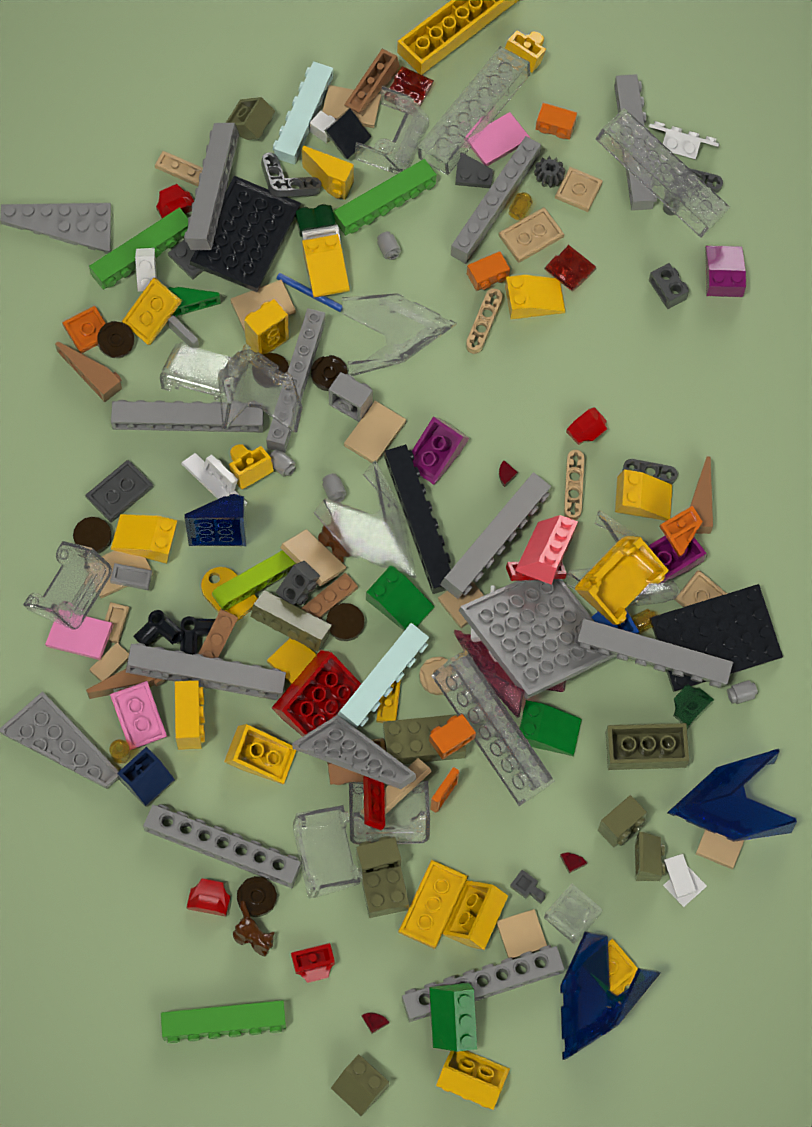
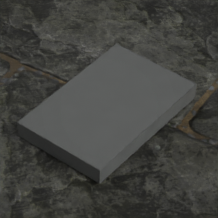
M126 460L89 491L85 497L112 523L120 514H123L153 488V484L129 460Z

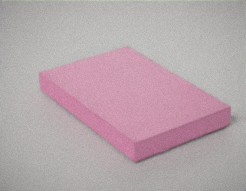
M511 112L466 137V142L481 162L489 166L516 150L525 136L529 137V135Z
M58 610L45 645L49 648L101 660L113 624Z
M147 681L110 694L129 750L167 737Z

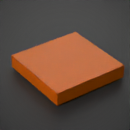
M95 306L62 322L65 330L81 354L98 345L97 336L99 330L106 324Z
M455 767L451 769L431 798L430 810L435 813L439 811L458 783L459 770Z

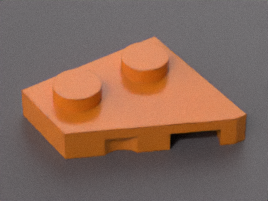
M691 506L662 523L659 527L678 557H680L685 552V549L703 521L694 507Z

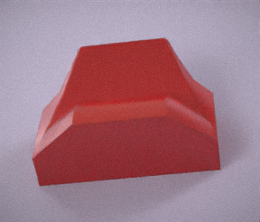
M175 184L159 191V202L156 205V209L161 218L169 215L179 207L184 214L192 211L194 200L188 191Z
M593 407L574 420L567 428L566 433L578 445L583 441H593L607 430V420Z
M201 878L200 882L191 888L186 908L188 910L226 917L230 895L226 893L223 882Z
M330 943L291 953L295 973L301 975L307 983L329 978L330 970L335 964Z

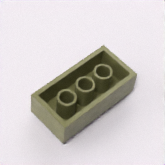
M461 714L384 721L383 733L386 752L402 764H412L417 758L422 762L442 761V758L429 742L430 732L438 726L443 727L446 725L451 717L455 715L458 717ZM466 745L443 760L465 758Z
M686 723L607 726L605 734L608 770L686 768L689 763Z

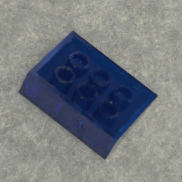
M238 494L223 496L185 514L189 546H246L247 525L244 496Z

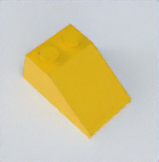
M303 145L302 167L312 177L318 178L321 181V186L333 197L346 199L354 183V164Z
M338 234L302 240L303 256L313 297L350 291Z
M532 275L506 277L505 290L510 319L565 313L560 279Z
M626 469L617 476L615 512L664 521L670 519L672 484L643 472Z
M120 514L111 550L167 564L177 520L162 516Z
M245 724L237 727L224 762L248 773L284 784L296 750L293 749L292 745Z

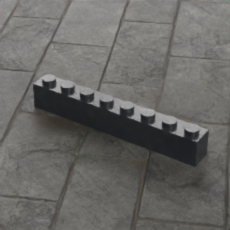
M406 444L385 450L384 459L432 594L445 591L446 589L440 584L451 571L449 565L451 559L449 553H445L443 549L445 543L442 535H438V522L436 518H432L431 512L433 510L430 501H426L425 486L420 484L418 479L420 477L419 469L413 465V452L408 450Z

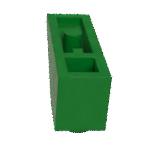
M184 287L168 288L182 300L172 315L175 317L221 304L219 292Z

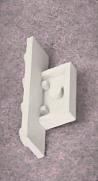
M657 121L649 125L651 128L666 132L661 150L696 159L701 142L719 147V143H716V138L706 136V139L699 138L698 133L689 131V134L682 133L681 128L674 126L671 129L664 128L665 124Z
M194 453L181 463L232 514H235L247 505V502L235 491L238 479L212 454L204 462Z

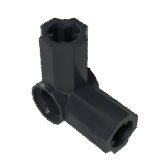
M154 610L150 613L148 622L133 637L138 643L148 646L161 634L173 645L175 643L178 644L183 639L184 632L163 611Z
M191 616L183 618L180 624V629L184 632L183 639L180 641V651L190 655L197 654V636L207 637L215 619H195ZM190 624L194 626V629L186 630L184 627Z

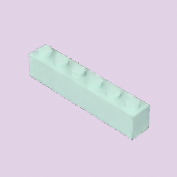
M314 61L311 67H308L306 70V79L300 83L298 97H294L292 102L293 108L291 111H288L285 119L286 124L281 126L279 131L280 137L278 140H275L272 148L279 160L295 165L310 132V122L317 115L327 93L328 86L333 79L332 67Z
M411 623L337 715L354 728L358 726L363 727L369 719L367 714L370 711L375 712L380 706L379 699L382 696L385 698L393 690L390 687L394 681L398 683L405 675L402 672L406 666L410 668L417 660L414 657L416 653H422L428 646L426 641L429 637Z

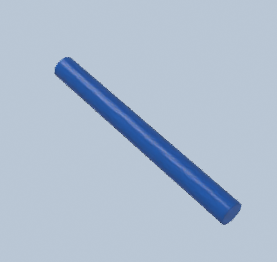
M282 273L278 274L277 280H282L283 283L338 312L343 310V305L326 296L313 297L312 289Z

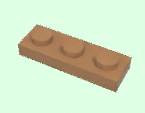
M344 573L304 605L302 610L321 619L329 613L330 609L355 592L358 586Z
M220 609L198 654L206 658H218L238 617Z

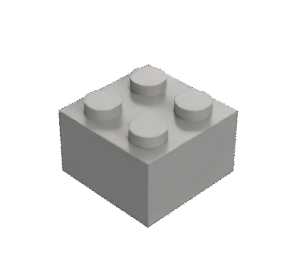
M340 372L329 388V405L360 422L372 405L373 390H371V387L365 383H359L349 374L345 375Z

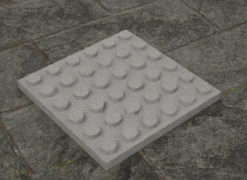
M554 579L552 585L540 580L516 581L462 605L459 609L461 615L526 699L617 656L609 653V656L597 653V649L590 648V650L581 649L579 644L575 643L580 621L582 619L594 620L562 579Z

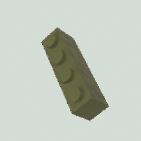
M265 590L253 604L250 616L256 621L279 631L317 652L328 639L332 627L331 624Z

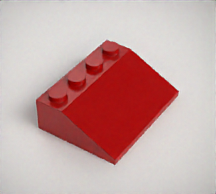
M320 650L272 706V709L284 722L303 737L337 716L339 711L360 687L361 683L332 652Z

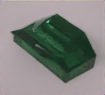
M687 684L674 698L675 712L673 716L680 723H686L688 729L714 702V699L700 687L694 688Z

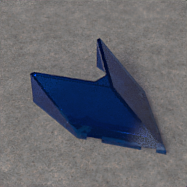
M779 748L716 767L667 812V814L681 817L686 822L714 834L723 835L733 842L792 833L797 823L796 818L747 798L744 785L766 765L775 764L780 752Z
M584 932L560 985V993L563 994V1006H561L562 1039L565 1041V1051L562 1052L563 1060L568 1059L617 1027L661 973L656 970L638 968L630 987L617 996L610 991L608 936L605 934Z

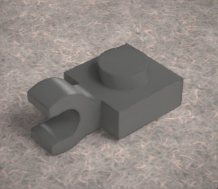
M523 870L510 884V888L525 899L530 894L541 904L546 898V894L536 887L538 881Z

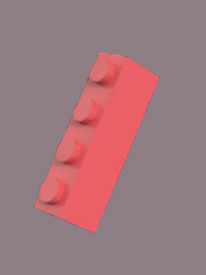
M562 515L539 521L515 571L552 585L573 539L578 521Z

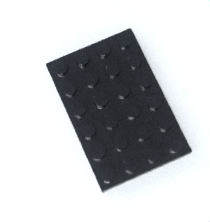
M234 176L225 192L212 249L195 250L190 260V265L258 292L296 217V211L301 207V203L288 197H275L270 194L269 189Z
M759 584L649 618L656 640L732 661L730 674L783 658ZM666 670L673 692L700 684V682L692 681L690 676L678 677L672 675L673 671Z

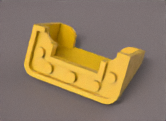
M625 536L578 582L575 590L609 622L618 625L626 619L627 611L625 608L649 583L658 584L662 582L669 570L641 537Z

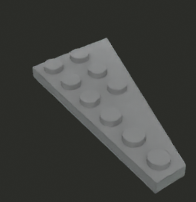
M111 203L1 204L0 221L3 225L20 230H30L35 234H44L52 239L73 245H83L91 250L104 251L105 254L111 252Z
M41 692L0 728V733L106 789L118 780L117 773L119 771L44 692Z
M339 715L292 743L293 749L399 789L416 780V774Z

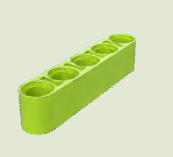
M282 550L220 585L212 592V596L223 610H227L285 577L296 563Z

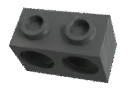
M670 263L650 272L649 282L667 309L687 299L688 286L685 282L681 281L678 271ZM671 291H676L679 294H673Z
M306 561L299 562L293 565L276 593L283 600L294 606L303 605L308 599V593L317 586L316 582L320 575Z

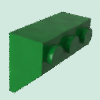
M462 983L429 987L432 1047L456 1052L477 1050L474 989L471 984Z

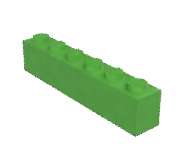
M423 159L334 210L335 222L345 236L350 233L353 234L363 225L371 224L375 218L386 215L395 207L402 206L408 199L416 198L422 191L433 188L436 184L437 174L428 162Z
M179 207L89 265L90 274L103 290L114 286L118 280L128 277L136 269V249L155 248V258H157L164 250L174 247L178 241L184 239L185 232L188 230V217Z
M284 1000L161 1012L162 1038L167 1043H178L180 1039H188V1041H198L200 1037L219 1039L221 1035L228 1034L229 1037H239L241 1033L248 1032L249 1035L262 1034V1031L270 1030V1033L282 1032V1029H286Z

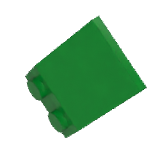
M392 565L386 569L366 592V601L404 631L411 623L418 627L435 608L414 584Z
M526 700L516 744L574 756L582 719L546 704Z

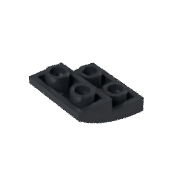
M351 108L347 109L335 122L324 130L345 159L351 157L371 138V135Z

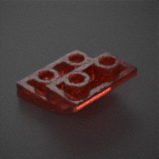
M402 66L395 75L394 82L385 93V98L417 112L428 95L434 80Z
M568 244L544 269L569 290L574 291L596 270V266Z

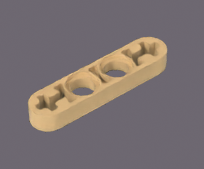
M490 289L486 293L469 333L466 348L472 354L481 352L502 302V293L498 289ZM496 295L497 299H495L493 305H491V297ZM490 310L493 314L490 317H485L482 312ZM479 325L485 326L486 331L482 333L478 332L476 330V327ZM477 337L478 343L475 347H472V344L474 343L475 338Z
M579 450L569 452L566 464L564 516L575 521L579 519L582 511L584 454ZM574 456H577V459H578V461H577V467H573V465H574L573 457H574ZM577 473L580 478L574 481L570 479L569 475ZM571 490H576L579 493V496L577 498H571L568 495V492ZM571 503H575V515H571Z

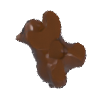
M335 509L333 512V522L322 527V532L318 535V541L325 547H331L333 555L343 563L344 557H351L356 543H349L345 540L342 528L339 525L338 509Z
M241 901L240 909L243 918L235 926L233 938L240 945L250 943L256 953L266 957L267 951L273 947L275 932L263 933L250 917L245 902Z

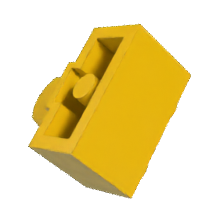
M517 30L508 39L503 55L533 73L541 64L546 48L542 46L544 37L535 31L525 36Z
M238 444L230 450L231 459L233 460V462L229 463L230 471L238 479L237 485L241 490L274 472L271 457L262 446L251 451L243 444Z

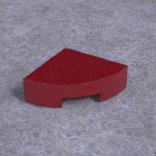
M503 461L499 468V478L501 484L505 487L517 476L518 472L506 461Z
M569 852L560 854L569 873L587 865V862L581 856Z
M376 1013L361 1015L371 1034L389 1024V1021L384 1016Z

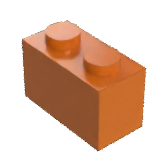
M543 103L535 130L545 134L556 135L561 139L566 138L570 140L576 123L577 112Z
M499 251L467 265L466 274L475 290L478 291L480 289L485 290L494 283L504 282L506 277L509 276L510 268Z
M463 714L458 717L455 715L447 721L446 725L443 727L438 726L430 732L429 742L443 760L474 740L476 732Z

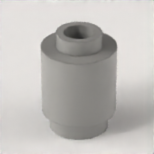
M388 231L381 233L377 237V244L384 258L389 260L396 259L401 249L394 235Z
M278 449L270 454L273 468L283 477L293 474L296 469L294 467L296 463L289 456Z
M334 473L325 476L322 480V485L329 501L334 503L343 501L347 493L340 477Z
M749 680L732 685L731 688L727 689L728 698L731 704H740L755 699V694H757L756 685Z

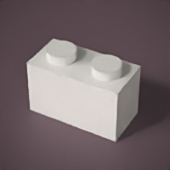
M155 248L136 249L135 261L138 292L144 291L153 278L157 279Z

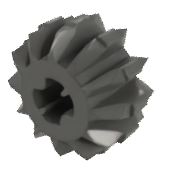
M550 156L547 160L542 157L540 162L536 163L534 175L537 182L542 181V186L548 184L549 187L552 184L557 186L559 181L564 179L565 168H563L562 162H558L557 157L554 160Z

